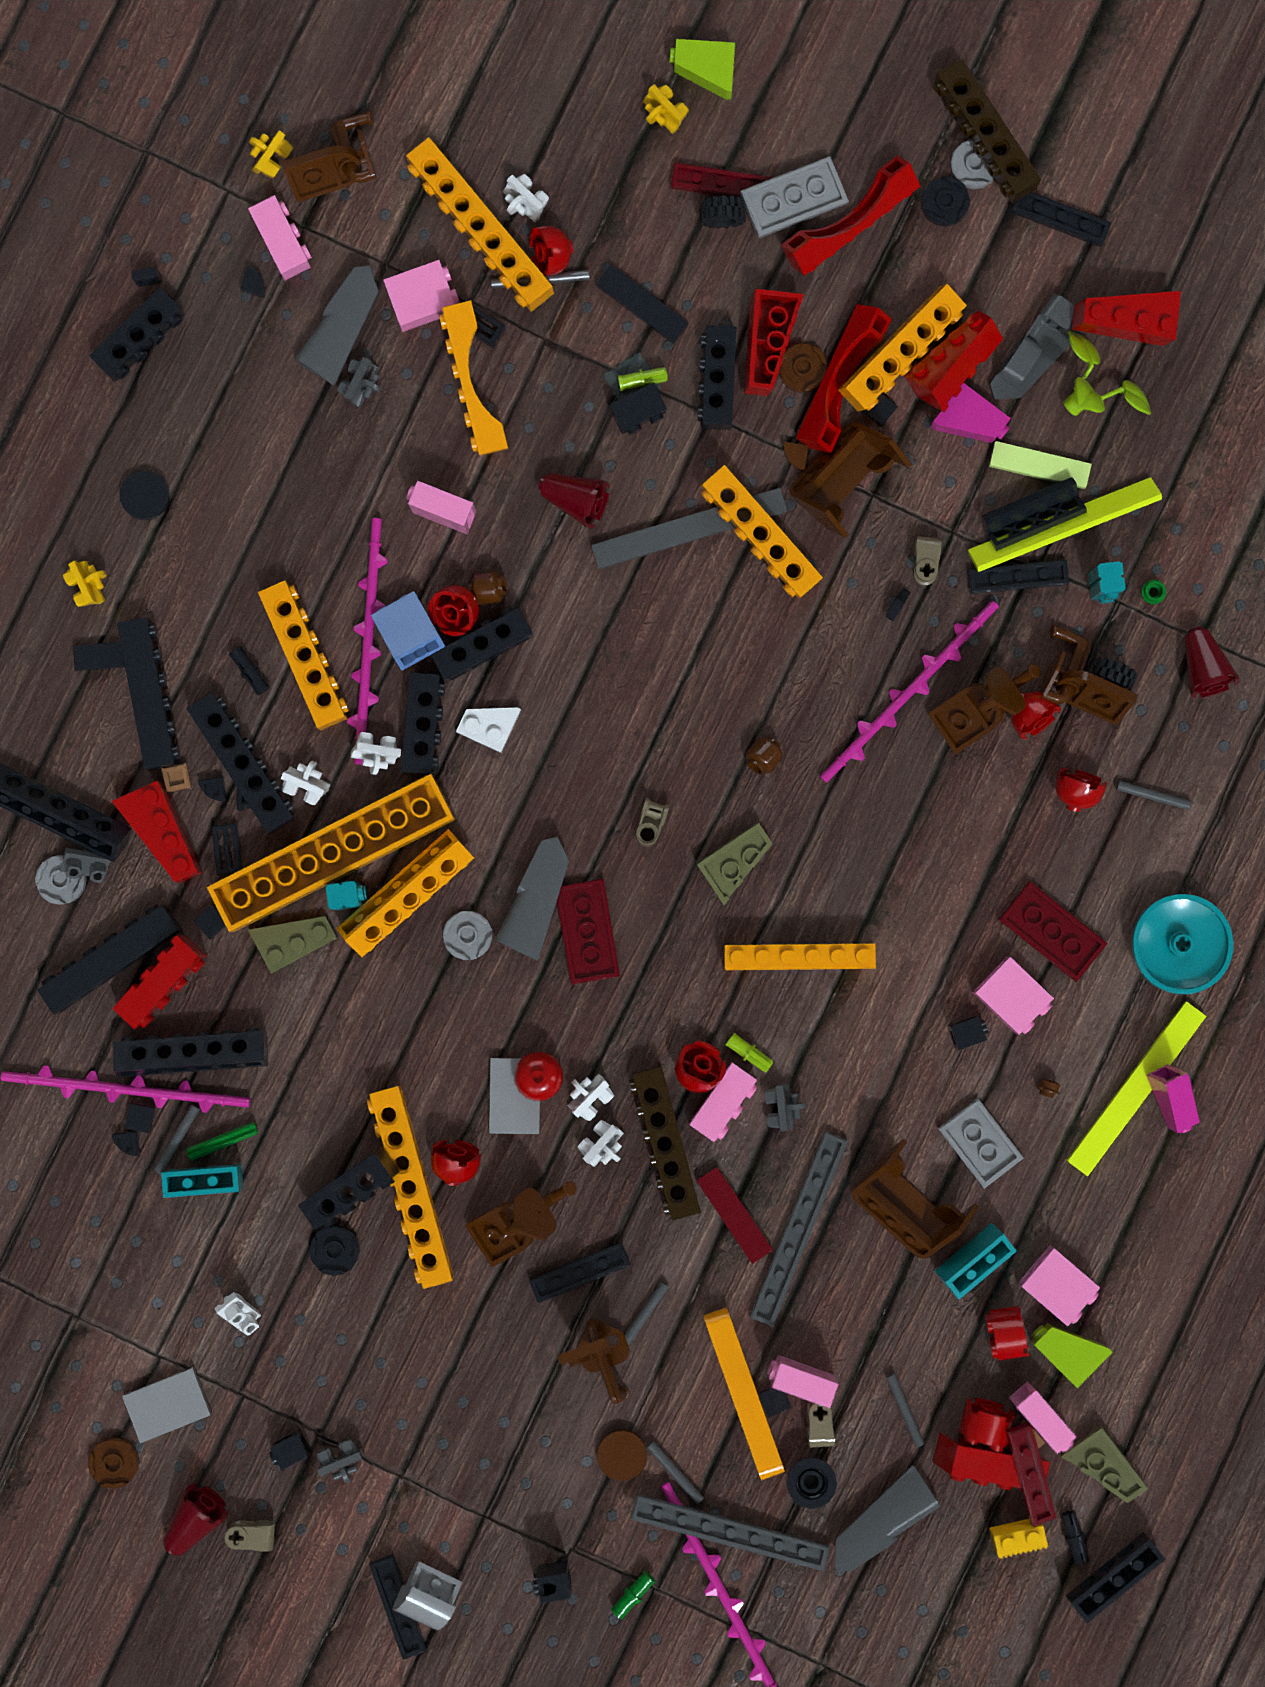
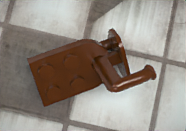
M369 110L368 113L354 115L335 122L332 126V132L336 146L327 147L282 162L283 170L297 203L348 187L354 182L364 183L377 178L362 130H357L362 148L356 150L352 149L347 130L361 125L369 124L372 126L374 122L372 111ZM361 163H367L369 169L362 171Z
M1053 624L1050 629V638L1062 639L1075 645L1067 670L1061 668L1066 654L1064 650H1061L1050 664L1039 690L1042 692L1041 698L1055 704L1067 702L1074 707L1117 725L1136 703L1138 694L1131 692L1125 687L1113 684L1103 677L1083 671L1091 649L1089 640ZM1054 682L1057 683V693L1050 690Z
M1031 664L1028 669L1011 680L1002 668L995 667L986 674L987 685L982 683L969 685L929 712L928 715L956 755L998 727L1003 720L1005 711L1016 715L1025 709V700L1018 688L1033 678H1038L1041 670L1036 664Z
M568 1181L562 1187L552 1191L543 1198L535 1189L527 1188L514 1198V1203H502L471 1220L465 1227L491 1267H494L524 1251L533 1243L534 1238L544 1240L556 1229V1220L549 1208L561 1199L573 1196L577 1191V1187L573 1182Z
M596 1318L590 1319L586 1323V1330L578 1348L558 1355L560 1364L569 1363L570 1368L582 1364L589 1372L595 1373L600 1371L611 1402L618 1404L628 1399L630 1394L628 1388L618 1385L612 1366L626 1361L629 1356L630 1350L626 1337L621 1330Z

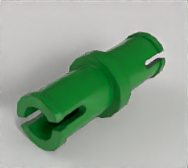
M644 1570L631 1586H627L624 1589V1595L612 1606L611 1611L619 1619L623 1620L635 1604H640L643 1600L642 1596L656 1582L655 1578Z

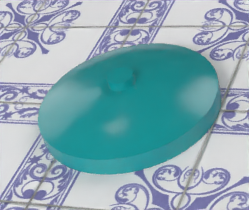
M1170 895L1153 902L1139 916L1132 933V955L1140 973L1153 986L1169 993L1193 994L1211 987L1224 975L1233 955V934L1226 917L1211 902L1195 895Z

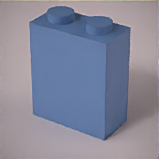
M414 591L403 595L399 600L380 608L371 615L401 671L445 647Z

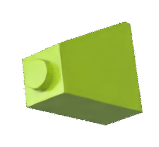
M676 39V48H671L670 63H675L674 72L726 100H731L735 43Z
M1049 1323L1045 1326H1039L1033 1332V1338L1030 1340L1077 1388L1113 1353L1102 1343Z

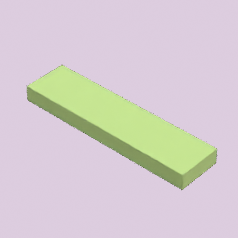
M997 441L994 443L989 467L1056 483L1073 477L1077 483V488L1085 489L1087 486L1092 465L1091 463Z

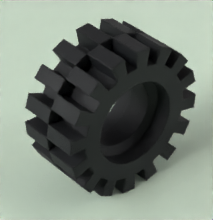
M714 196L713 199L707 198L701 203V223L705 227H716V229L725 227L727 229L729 227H737V225L741 226L746 222L745 200L741 199V197Z
M1105 657L1095 659L1090 671L1091 674L1103 677L1107 681L1120 687H1125L1132 691L1138 676L1137 672L1130 668V666L1123 665L1120 661L1115 662L1111 658L1108 660Z

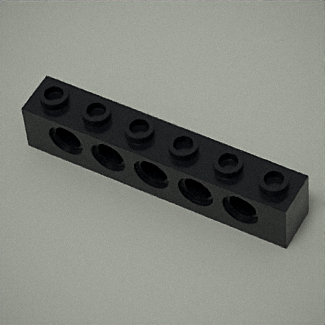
M211 692L186 709L270 836L295 820L291 815L295 810L287 799L282 801L278 793L282 790L273 778L269 781L264 772L268 771L262 759L256 760L251 751L255 749L247 737L241 738L238 733L241 727L234 716L228 718L224 711L228 707L221 696L215 698ZM216 715L221 716V725L211 727L210 719ZM228 736H233L236 739L235 745L231 748L223 746V741ZM240 757L249 758V765L244 769H239L236 766V762ZM255 777H259L263 781L261 788L257 790L250 788V781ZM268 798H274L276 800L275 808L270 811L263 808L264 801Z
M0 763V807L112 862H115L128 845L131 827Z
M258 1028L246 1029V1032L243 1033L224 1030L221 1031V1034L211 1035L209 1032L196 1033V1036L186 1037L185 1034H173L171 1038L162 1039L160 1036H147L146 1040H136V1038L130 1037L122 1038L121 1042H113V1072L118 1077L264 1067L268 1066V1037L264 1031ZM239 1044H247V1047L243 1052H235V1049ZM214 1046H222L221 1051L218 1054H210L211 1049ZM191 1047H196V1053L193 1056L187 1057L186 1051ZM165 1049H171L169 1057L161 1058V1053ZM140 1051H146L144 1059L136 1060V1055Z

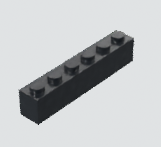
M147 617L119 622L117 627L144 769L152 771L179 765L178 759L181 758L179 745L174 743L173 735L176 734V726L174 720H170L168 710H172L169 696H165L164 686H167L165 672L160 670L159 662H162V653L155 643V638L158 637L156 625Z
M153 905L145 911V917L139 921L135 918L125 924L123 932L120 934L112 933L103 940L105 944L99 948L94 946L82 954L84 956L83 959L77 963L73 960L63 966L62 970L64 972L56 977L53 974L41 982L43 986L37 989L53 1015L62 1013L181 932L183 929L167 905Z

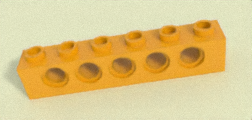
M948 284L938 287L838 391L857 411L871 410L879 402L877 397L882 392L887 393L896 384L894 380L899 375H905L913 367L911 362L916 357L920 359L929 351L928 345L933 340L935 342L938 341L946 333L945 327L949 323H956L963 316L961 311L967 305ZM935 309L941 313L940 321L934 317ZM919 326L924 330L923 339L917 333ZM901 344H905L908 349L906 356L901 353ZM885 361L891 365L890 373H887L883 368ZM868 378L874 382L873 390L868 389L866 385Z
M725 465L701 485L703 489L701 494L709 504L714 502L720 509L717 511L720 517L726 523L731 521L736 527L734 530L735 534L743 542L747 540L751 544L752 548L750 550L758 560L762 558L769 565L766 569L775 579L779 577L785 583L783 588L792 598L794 596L798 599L801 598L823 578ZM721 491H731L734 497L733 501L730 503L723 502L720 497ZM739 509L748 510L750 514L748 521L742 522L738 519L737 511ZM757 527L763 528L766 532V538L762 541L757 540L753 535V531ZM772 546L781 548L782 557L780 559L771 557L770 548ZM792 564L798 568L799 573L796 578H790L787 575L786 568L788 565Z
M282 581L258 592L317 728L321 731L346 720L347 716L345 713L349 709L344 698H338L335 690L339 689L335 677L328 675L325 667H328L329 663L324 653L319 654L317 650L318 638L314 630L309 631L306 622L309 621L304 607L299 608L296 602L299 599V595L295 586H289L286 581ZM290 604L291 612L285 616L280 615L281 606ZM295 626L301 627L300 636L291 638L289 635L291 628ZM303 649H310L311 657L306 661H301L299 658L300 652ZM314 671H319L321 673L320 681L315 684L310 683V674ZM323 694H330L331 702L327 706H320L319 698Z
M448 829L336 929L343 939L363 957L373 950L383 938L391 934L400 923L410 917L418 907L428 901L435 892L446 885L461 869L465 868L474 857Z

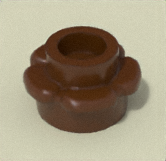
M1041 1078L1040 1083L1036 1085L1040 1089L1039 1094L1053 1098L1054 1094H1060L1058 1092L1060 1084Z

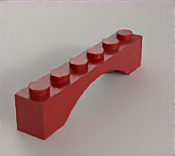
M897 155L877 171L867 194L848 215L824 228L800 230L784 242L781 246L792 267L804 276L814 271L824 260L832 257L846 243L854 240L859 233L872 226L876 220L885 213L890 212L903 199L911 196L920 187L911 164Z
M856 304L796 436L799 441L808 445L810 449L831 453L841 432L840 408L843 398L838 389L852 376L865 356L882 342L892 320L878 307Z

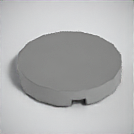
M966 140L952 154L950 162L951 174L954 178L961 181L966 188H984L992 183L994 178L989 175L984 159L976 155L972 140Z
M64 855L53 856L43 861L37 869L35 877L36 886L42 898L50 903L59 905L72 903L78 899L85 890L87 881L85 875H80V877L73 879L67 878L65 872H60V863Z
M461 911L453 915L446 922L443 930V938L447 950L454 957L462 960H474L483 956L490 948L493 940L489 921L474 911Z

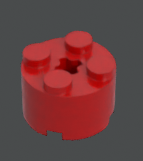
M1020 1305L992 1309L990 1313L985 1314L988 1332L994 1333V1338L990 1339L993 1358H998L1000 1361L1029 1356Z
M968 1398L959 1431L964 1435L963 1440L969 1444L978 1445L979 1442L988 1445L992 1450L1003 1451L1004 1446L1008 1445L1006 1430L1013 1427L1016 1416L1015 1412L1009 1409L1007 1413L1002 1410V1404L991 1400L975 1398V1402H971V1398Z

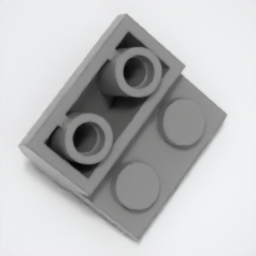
M416 1561L406 1585H402L392 1610L432 1629L440 1630L449 1621L456 1608L453 1604L462 1582Z

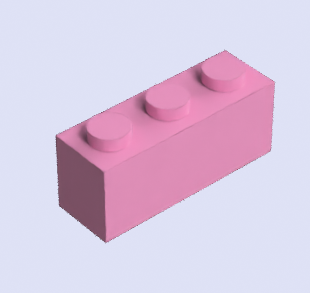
M274 195L248 208L284 281L311 268L308 263V259L311 256L305 244L299 245L296 238L300 237V234L294 223L289 225L286 216L290 214L283 201L278 203Z
M731 1062L726 1069L723 1079L711 1090L689 1122V1125L713 1142L717 1138L721 1140L729 1130V1127L726 1125L731 1117L736 1119L741 1113L743 1106L740 1104L745 1097L750 1099L758 1087L755 1085L757 1079Z

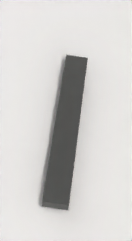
M780 488L752 496L770 517L787 513ZM715 507L593 544L591 547L598 570L732 530L736 527L731 521L726 523L717 513L720 509ZM742 508L737 511V517L740 521L746 522L749 520L750 514L748 510Z
M824 1130L749 1315L750 1318L773 1327L848 1140Z
M636 1493L630 1514V1520L824 1571L830 1549L828 1544Z

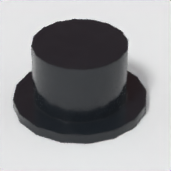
M810 1457L801 1459L792 1466L788 1472L786 1484L788 1493L795 1503L804 1508L815 1509L823 1507L830 1502L836 1492L837 1480L835 1472L828 1463L822 1459Z

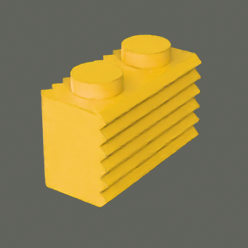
M1029 1519L989 1528L993 1548L1001 1559L1003 1556L1007 1558L1008 1555L1012 1557L1013 1554L1017 1555L1018 1553H1027V1551L1032 1552L1033 1549L1037 1551L1038 1548L1041 1550L1043 1547L1045 1549L1048 1547L1043 1523L1033 1527Z

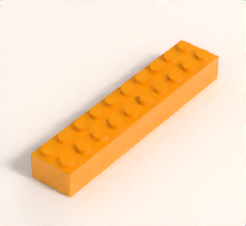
M429 774L208 886L207 889L228 931L236 932L456 819L434 776Z

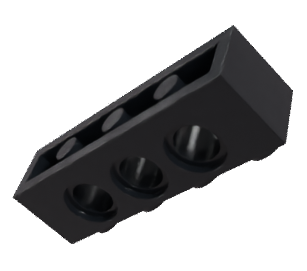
M159 287L89 357L114 382L118 379L122 380L129 374L130 367L136 362H141L147 356V351L153 345L157 346L164 340L165 334L171 328L174 329L180 325L185 313ZM154 316H162V320L158 324H151ZM138 332H144V337L141 341H134V336ZM121 349H126V355L121 359H117V352Z
M707 325L706 333H701V348H705V358L700 357V373H704V382H699V397H703V406H698L697 421H702V429L731 430L733 420L736 327ZM714 349H721L725 355L722 358H715L711 352ZM714 373H719L723 376V380L715 383L710 379V376ZM717 397L721 399L722 405L712 407L709 404V400Z
M511 607L500 613V618L493 622L491 619L480 623L478 630L472 633L467 631L465 634L457 636V641L449 645L445 642L444 648L431 654L446 683L534 637L519 608L514 610ZM501 626H507L510 629V634L505 638H500L496 634L497 629ZM478 638H486L488 645L485 649L479 650L475 648V641ZM458 649L466 651V657L462 661H455L453 659V653Z
M410 673L401 772L404 774L433 775L434 770H438L439 756L435 755L436 746H440L441 731H437L438 721L443 719V706H439L440 696L444 697L445 682L441 681L440 675ZM422 695H432L433 701L429 706L420 705ZM423 718L429 719L431 723L430 728L426 731H420L417 726L418 722ZM420 743L428 745V752L423 756H418L415 752L416 746Z
M382 1147L301 1202L298 1206L314 1230L322 1225L326 1229L337 1221L336 1215L341 1212L344 1216L357 1208L354 1203L360 1199L365 1203L376 1195L375 1189L381 1187L384 1190L395 1182L393 1177L400 1171L384 1147ZM366 1173L372 1176L373 1182L367 1180ZM347 1186L353 1189L354 1195L348 1193ZM328 1199L333 1201L335 1208L329 1206Z
M1142 1532L1065 1596L1088 1624L1166 1559L1146 1534Z

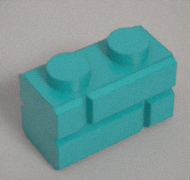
M1120 561L1100 563L1088 573L1089 585H1092L1090 588L1092 600H1099V604H1108L1114 602V599L1119 598V594L1126 589L1125 579L1122 577L1124 574L1123 563Z
M359 882L329 884L326 887L328 908L338 911L358 908L364 904V901H368L366 886L361 885Z

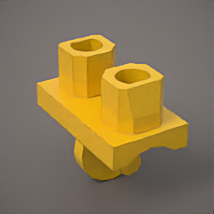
M654 84L649 88V93L643 100L646 105L645 109L650 113L646 121L649 124L657 121L660 126L665 125L673 134L678 130L689 110L684 103L679 102L674 106L670 102L673 93L667 85L657 88Z
M279 130L268 146L265 143L269 137L264 133L259 140L251 137L249 143L254 147L250 152L252 157L256 158L259 152L263 153L252 169L256 174L262 172L264 175L274 178L281 166L271 160V156L275 152L286 159L292 151L293 147L284 139L285 134Z
M73 561L69 563L70 569L63 574V578L69 586H75L76 584L79 586L80 591L73 595L76 605L84 607L90 604H101L106 601L101 592V589L104 588L101 580L107 576L105 571H96L94 565L89 566L87 561Z

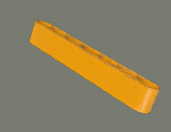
M727 1307L703 1315L761 1480L785 1472Z

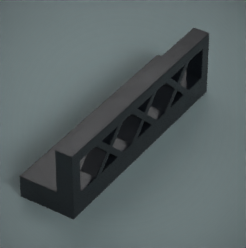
M1070 477L981 516L984 533L994 549L998 551L1087 513V508L1078 496L1076 481L1073 477ZM1073 501L1077 508L1072 510L1063 509L1064 505ZM1045 513L1055 514L1049 520L1040 519L1041 515ZM1024 522L1032 524L1028 529H1018V526ZM1001 532L1009 533L1007 538L997 541L994 536Z

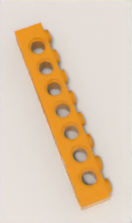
M429 137L406 155L409 163L407 168L415 178L418 176L424 182L422 184L424 190L430 197L435 195L439 200L437 204L445 215L450 213L454 218L453 224L461 234L465 232L469 236L468 242L476 252L480 250L485 256L483 260L491 271L497 270L501 275L499 280L507 290L511 287L516 293L514 298L522 308L526 306L532 312L554 294L553 286ZM431 167L438 168L435 174L426 173ZM445 186L454 187L449 193L442 192ZM461 204L469 206L466 211L461 212L457 210ZM480 222L484 224V227L480 230L472 229L475 223ZM492 241L500 243L495 249L487 247ZM511 259L515 261L512 267L507 268L503 266L506 260ZM523 278L531 280L527 286H520L518 282Z
M397 1085L369 1094L370 1099L367 1100L370 1113H375L377 1123L374 1124L377 1138H382L384 1149L400 1171L393 1177L395 1182L390 1186H395L397 1196H394V1202L397 1211L401 1210L404 1220H401L402 1231L404 1235L408 1234L411 1244L407 1245L411 1260L415 1259L417 1269H414L416 1281L418 1284L422 1283L423 1289L453 1281L454 1274L402 1087ZM390 1107L395 1110L396 1117L393 1121H388L384 1118L383 1111L385 1108ZM392 1132H399L402 1135L403 1140L400 1145L391 1143L390 1134ZM399 1156L408 1158L409 1167L407 1169H401L397 1166L396 1160ZM404 1181H413L416 1185V1191L414 1193H407L403 1188ZM412 1205H419L422 1208L423 1214L421 1217L411 1215L410 1207ZM417 1230H427L430 1235L429 1240L425 1242L420 1241L416 1235ZM427 1253L433 1254L436 1257V1264L433 1266L426 1265L423 1261V1256Z

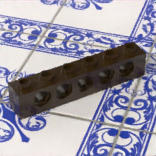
M963 58L937 72L934 81V89L937 95L943 97L947 103V109L950 115L956 117L960 123L963 135L969 137L974 143L973 149L976 155L984 159L987 171L992 178H996L1002 195L1005 198L1008 197L1013 204L1037 190L1041 181L1040 176ZM954 90H961L964 94H956ZM967 110H974L977 114L971 115ZM980 130H987L990 135H984ZM993 150H1000L1003 155H997ZM1006 170H1013L1017 175H1009Z
M662 1066L633 1073L634 1079L629 1080L632 1093H638L640 1103L636 1104L639 1119L644 1118L647 1127L642 1128L646 1143L651 1142L653 1152L649 1153L652 1167L657 1166L660 1176L655 1178L659 1192L664 1190L666 1200L662 1201L665 1215H671V1219L674 1221L699 1214L701 1210ZM648 1088H654L659 1093L658 1098L653 1102H649L644 1098V1092ZM660 1112L665 1116V1121L660 1126L653 1125L650 1120L652 1114ZM668 1137L672 1142L670 1148L667 1150L660 1149L657 1146L658 1139ZM666 1162H676L678 1170L674 1174L666 1173L663 1169ZM676 1185L682 1186L685 1190L684 1195L681 1198L672 1197L670 1194L672 1187Z

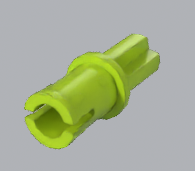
M664 367L646 371L639 369V372L618 375L620 390L623 391L638 387L643 388L651 383L668 381V376Z
M735 1032L726 1043V1046L743 1057V1061H749L765 1073L773 1064L770 1058L755 1048L756 1045H750L736 1035Z

